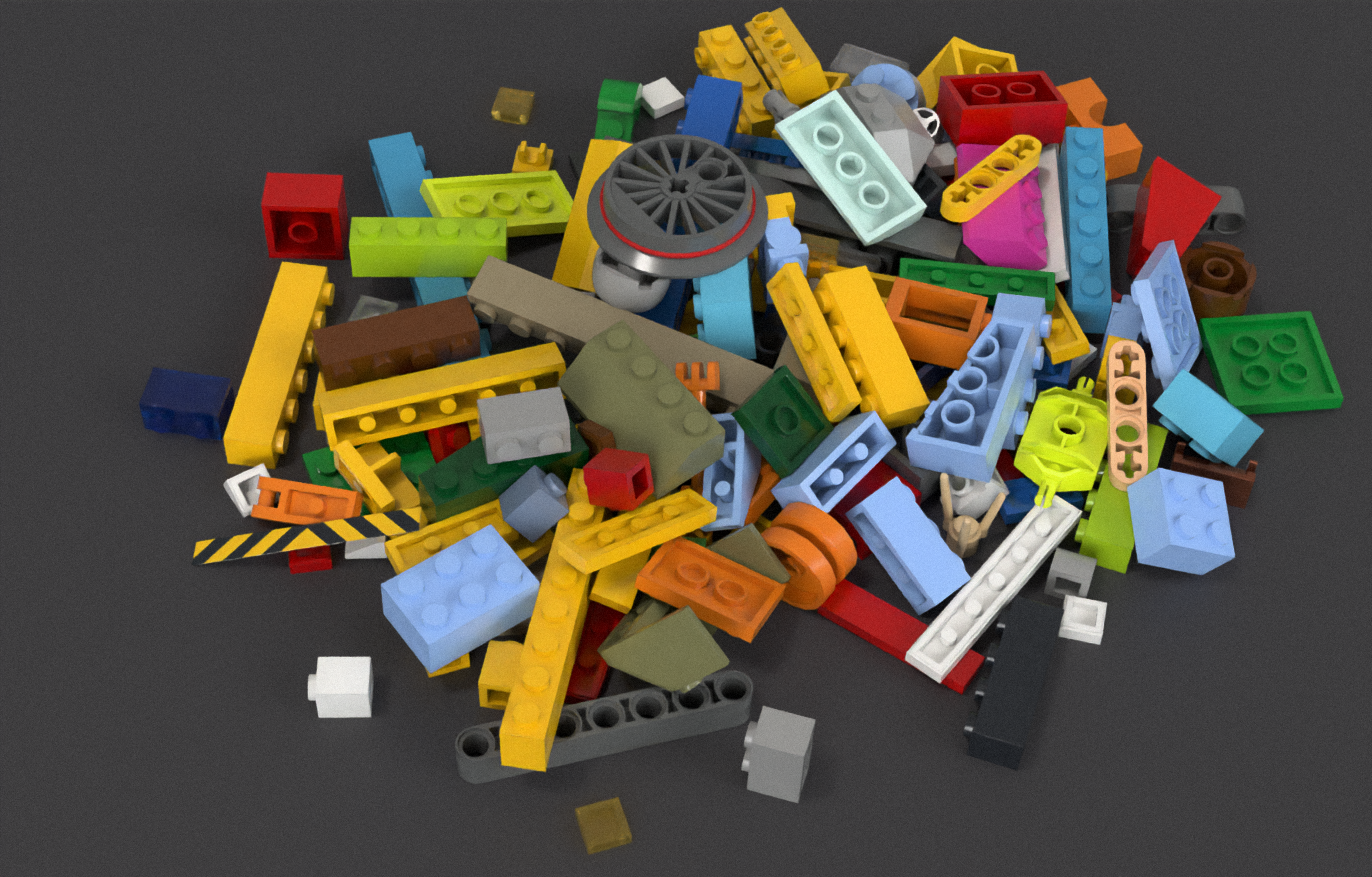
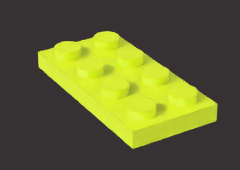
M556 170L423 179L419 190L433 217L507 218V237L565 233L574 202Z

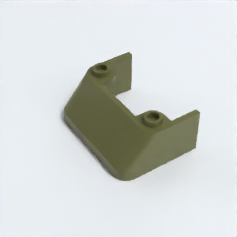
M752 523L705 547L781 584L789 581L791 575ZM645 592L597 650L608 666L670 692L680 690L682 693H686L697 686L703 677L726 667L730 662L712 637L718 627L698 619L689 605L678 609L664 601L654 599Z

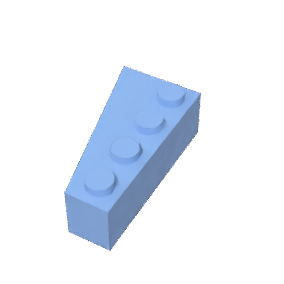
M994 315L968 351L967 360L959 371L954 370L947 380V387L937 401L933 400L924 412L925 418L917 429L913 427L905 438L910 466L990 483L1037 352L1034 323Z

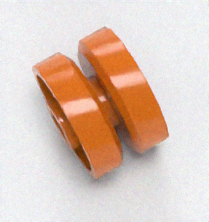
M803 502L789 503L771 522L770 527L761 533L763 539L791 575L789 581L783 583L786 588L781 599L791 606L803 610L817 609L835 590V584L841 582L856 565L857 551L853 540L833 517L816 506Z

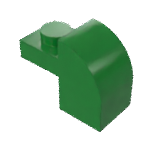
M604 79L598 99V118L594 139L603 140L606 135L632 142L634 123L639 120L643 85L641 83Z

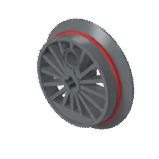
M671 134L642 140L628 147L615 158L610 167L598 178L591 189L587 203V220L592 236L597 244L618 263L639 273L654 277L691 279L722 272L750 255L758 246L765 233L768 222V205L761 186L732 151L702 137ZM671 158H681L678 173L675 171ZM690 159L697 160L694 165L689 167ZM660 160L662 167H660L655 161ZM693 221H695L705 232L697 233ZM664 222L668 224L666 233L660 228ZM683 226L686 235H675L676 227Z

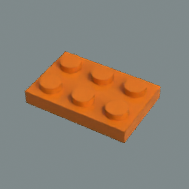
M678 536L664 542L638 573L634 588L678 609L689 605L698 619L726 631L731 636L751 643L781 601L786 586L686 538Z

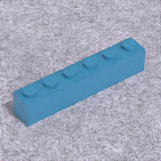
M1066 127L1060 152L1070 279L1064 281L1065 301L1084 333L1105 334L1112 307L1103 128Z

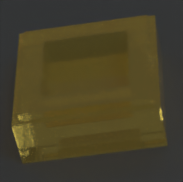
M500 87L492 108V120L527 125L535 102V92Z
M618 797L575 809V817L588 855L632 843V834Z

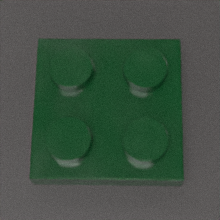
M786 364L777 368L731 413L781 479L791 475L835 429Z

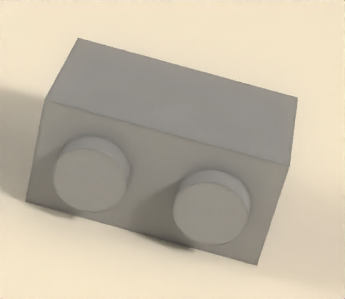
M560 387L477 399L479 430L487 464L571 451L570 421Z
M763 706L758 723L750 721L744 741L746 751L741 770L748 772L747 790L795 803L799 802L810 764L815 719Z

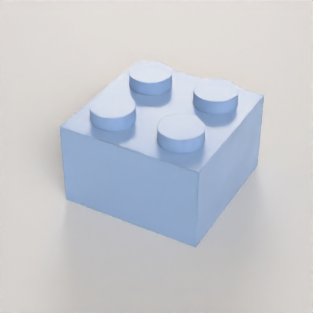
M1158 468L1127 487L1138 563L1204 575L1235 558L1222 481Z

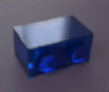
M153 367L139 406L145 429L154 430L159 433L169 432L190 435L199 439L223 440L235 404V397L230 378Z

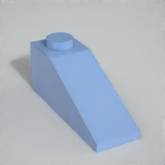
M731 413L712 415L725 429L723 457L704 469L702 497L717 506L715 522L701 527L703 532L743 528L761 469V452Z

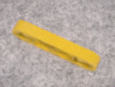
M1016 135L1006 141L945 189L940 208L942 216L947 220L959 223L967 222L1037 167L1042 150L1040 141L1030 135ZM1002 167L1007 168L1011 171H1000L995 168ZM980 184L985 185L989 188H977L972 185Z

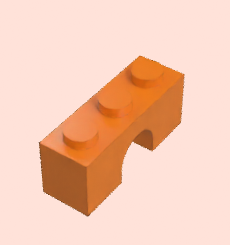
M1091 77L1057 86L1056 88L1068 103L1064 129L1066 127L1103 128L1105 170L1108 172L1107 181L1137 172L1143 145L1126 123L1116 126L1102 125L1108 100Z

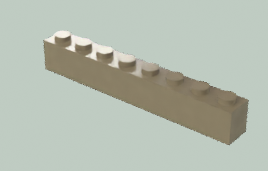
M488 255L467 292L472 311L479 319L488 323L497 321L507 325L512 332L521 337L527 338L531 335L543 340L545 344L555 342L560 352L568 350L578 355L591 338L623 319L675 376V368L678 362L687 363L688 379H691L692 363L702 362L704 378H707L708 362L718 361L720 367V390L706 391L707 411L711 409L721 414L733 412L775 371L629 311L610 306L602 300Z

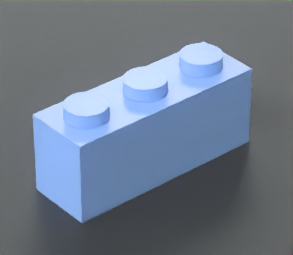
M875 410L845 417L791 475L784 477L771 492L783 509L789 503L803 502L816 506L828 513L897 443Z
M897 476L845 513L918 616L939 604L971 579L965 571L961 558L949 549L941 538L937 525L925 516L917 505L913 492L906 485L902 484Z

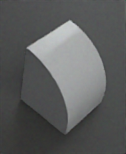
M1057 547L1044 594L1064 599L1066 594L1086 598L1097 559Z

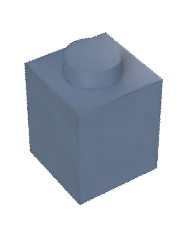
M534 465L499 496L503 520L534 543L569 512L565 495L567 492L566 486L555 474L549 473L547 475Z

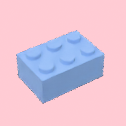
M491 524L381 584L383 614L430 674L531 617L539 592V581Z

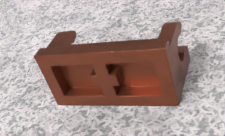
M1178 441L1170 470L1222 481L1226 504L1245 509L1255 482V470L1258 461L1250 459L1246 470L1184 455L1186 443Z

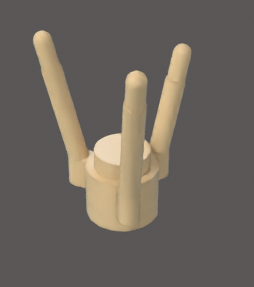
M941 473L940 488L944 514L942 527L947 531L946 544L961 559L970 557L976 553L980 539L987 536L989 526L1001 508L1006 494L1000 492L981 523H978L973 517L968 515L954 518L948 475Z

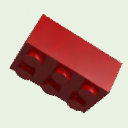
M1044 71L940 76L936 114L956 147L961 144L1001 146L1016 135L1035 137L1040 141L1042 147H1045L1048 144L1062 143L1068 103Z

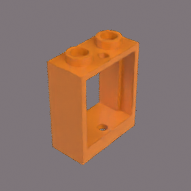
M896 277L886 304V310L909 359L957 370L967 360L968 351L992 318V314L985 313L988 297ZM904 315L967 329L968 332L904 318Z

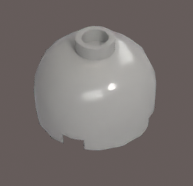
M601 247L596 251L592 268V280L595 292L602 301L610 306L631 313L646 312L655 308L662 301L672 279L639 273L618 263L604 252Z

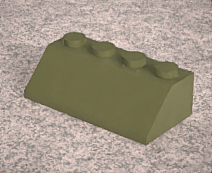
M623 319L591 338L557 382V387L561 388L562 394L585 420H592L613 432L617 449L649 455L654 485L652 495L657 500L723 457L725 429Z

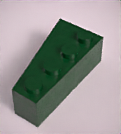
M570 417L571 451L487 464L480 436L418 475L420 507H422L421 509L430 525L499 499L503 492L534 465L547 475L549 473L555 474L568 487L573 468L583 469V466L589 462V447Z

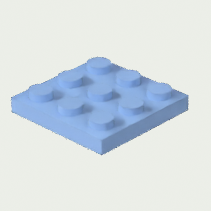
M1174 240L1158 243L1131 284L1133 303L1136 307L1140 306L1144 319L1141 322L1144 341L1151 344L1154 355L1151 362L1153 374L1156 379L1161 380L1164 391L1182 369L1190 371L1203 347Z

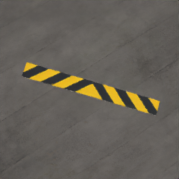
M422 507L196 542L192 566L419 531Z

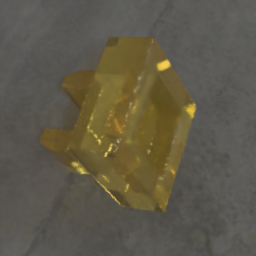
M801 232V244L806 243L809 250L808 265L812 262L820 263L822 265L820 278H822L824 274H829V264L837 266L840 255L839 241Z

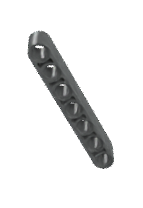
M728 670L703 677L697 686L686 693H682L680 690L670 692L654 686L563 706L547 769L744 724L749 719L751 713L753 682L748 675L741 671ZM727 697H735L738 700H730ZM693 706L696 707V709H687L684 707ZM650 715V716H654L655 718L646 719V718H643L642 716ZM502 720L471 726L458 734L455 741L457 771L466 782L473 784L485 783L536 771L501 765L499 731ZM601 725H611V726H613V727H610V728H601V727H599V726H601ZM559 734L570 735L566 738L556 737ZM473 753H481V754H484V755L479 756V757H471V756H469V755H471V754H473Z

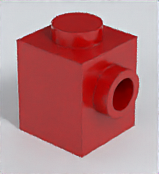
M605 447L583 466V479L587 487L589 504L608 507V509L613 511H633L654 492L649 455L646 453Z

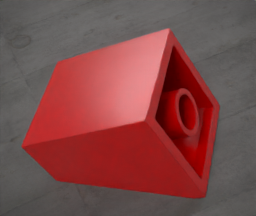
M1157 156L1137 191L1126 273L1131 275L1134 281L1158 243L1174 240L1180 260L1222 197Z

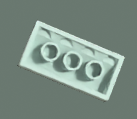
M836 90L775 124L774 129L865 246L900 232L919 221L927 207Z

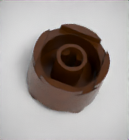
M1218 241L1203 242L1200 248L1192 250V247H1190L1182 255L1180 265L1197 324H1199L1201 318L1243 316L1255 284L1257 271L1253 262L1250 265L1244 259L1245 253L1231 244Z

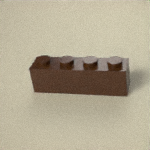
M467 295L311 331L315 359L326 392L378 379H386L416 370H425L446 363L463 361L481 355L479 327Z

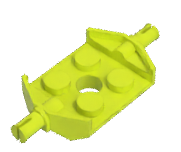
M1081 377L1078 379L1076 389L1072 391L1056 386L1040 392L1013 465L1040 486L1034 502L1039 507L1043 497L1046 496L1043 508H1049L1052 505L1056 491H1087L1093 488L1108 443L1107 402L1092 398L1091 392L1095 383L1091 378H1089L1086 388H1084L1086 377ZM1068 428L1075 431L1077 434H1066L1063 433L1060 429Z

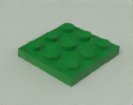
M1311 311L1200 319L1198 330L1219 395L1243 414L1251 415L1341 407L1344 397Z

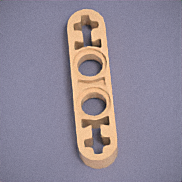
M1122 340L1111 347L1106 363L1108 476L1115 488L1128 492L1127 487L1146 476L1148 470L1146 362L1144 350L1139 344L1130 340ZM1122 354L1128 355L1129 361H1132L1129 376L1122 377L1123 361L1120 360ZM1120 389H1130L1135 392L1138 400L1132 405H1124L1116 399L1115 393ZM1123 425L1132 426L1138 432L1139 437L1133 442L1122 441L1117 436L1116 429ZM1125 454H1132L1130 463L1131 470L1135 471L1133 478H1126L1125 472L1122 471Z

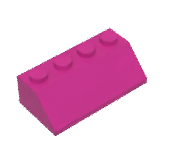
M961 144L956 147L958 177H962L1000 146ZM1038 166L972 219L962 222L963 243L987 266L1038 271L1047 265L1046 247L1048 242L1043 228L1045 217L1041 210L1040 199L1042 198V192L1038 183V175L1040 174ZM996 167V168H995V169L1000 170V171H1011V170H1009V169H1007V168H1003V167ZM980 184L972 185L977 188H989L985 185Z

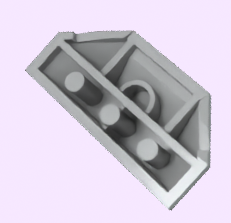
M876 83L836 89L913 187L935 142L904 97ZM827 92V93H824V94L820 95V98L824 97L825 95L829 94L830 92Z

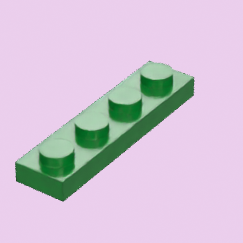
M900 258L898 275L900 278L988 297L987 305L995 306L998 293L1045 298L1046 311H1053L1055 304V272Z

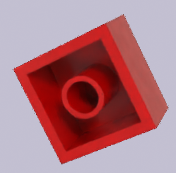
M267 172L261 208L269 258L344 260L349 223L343 175Z

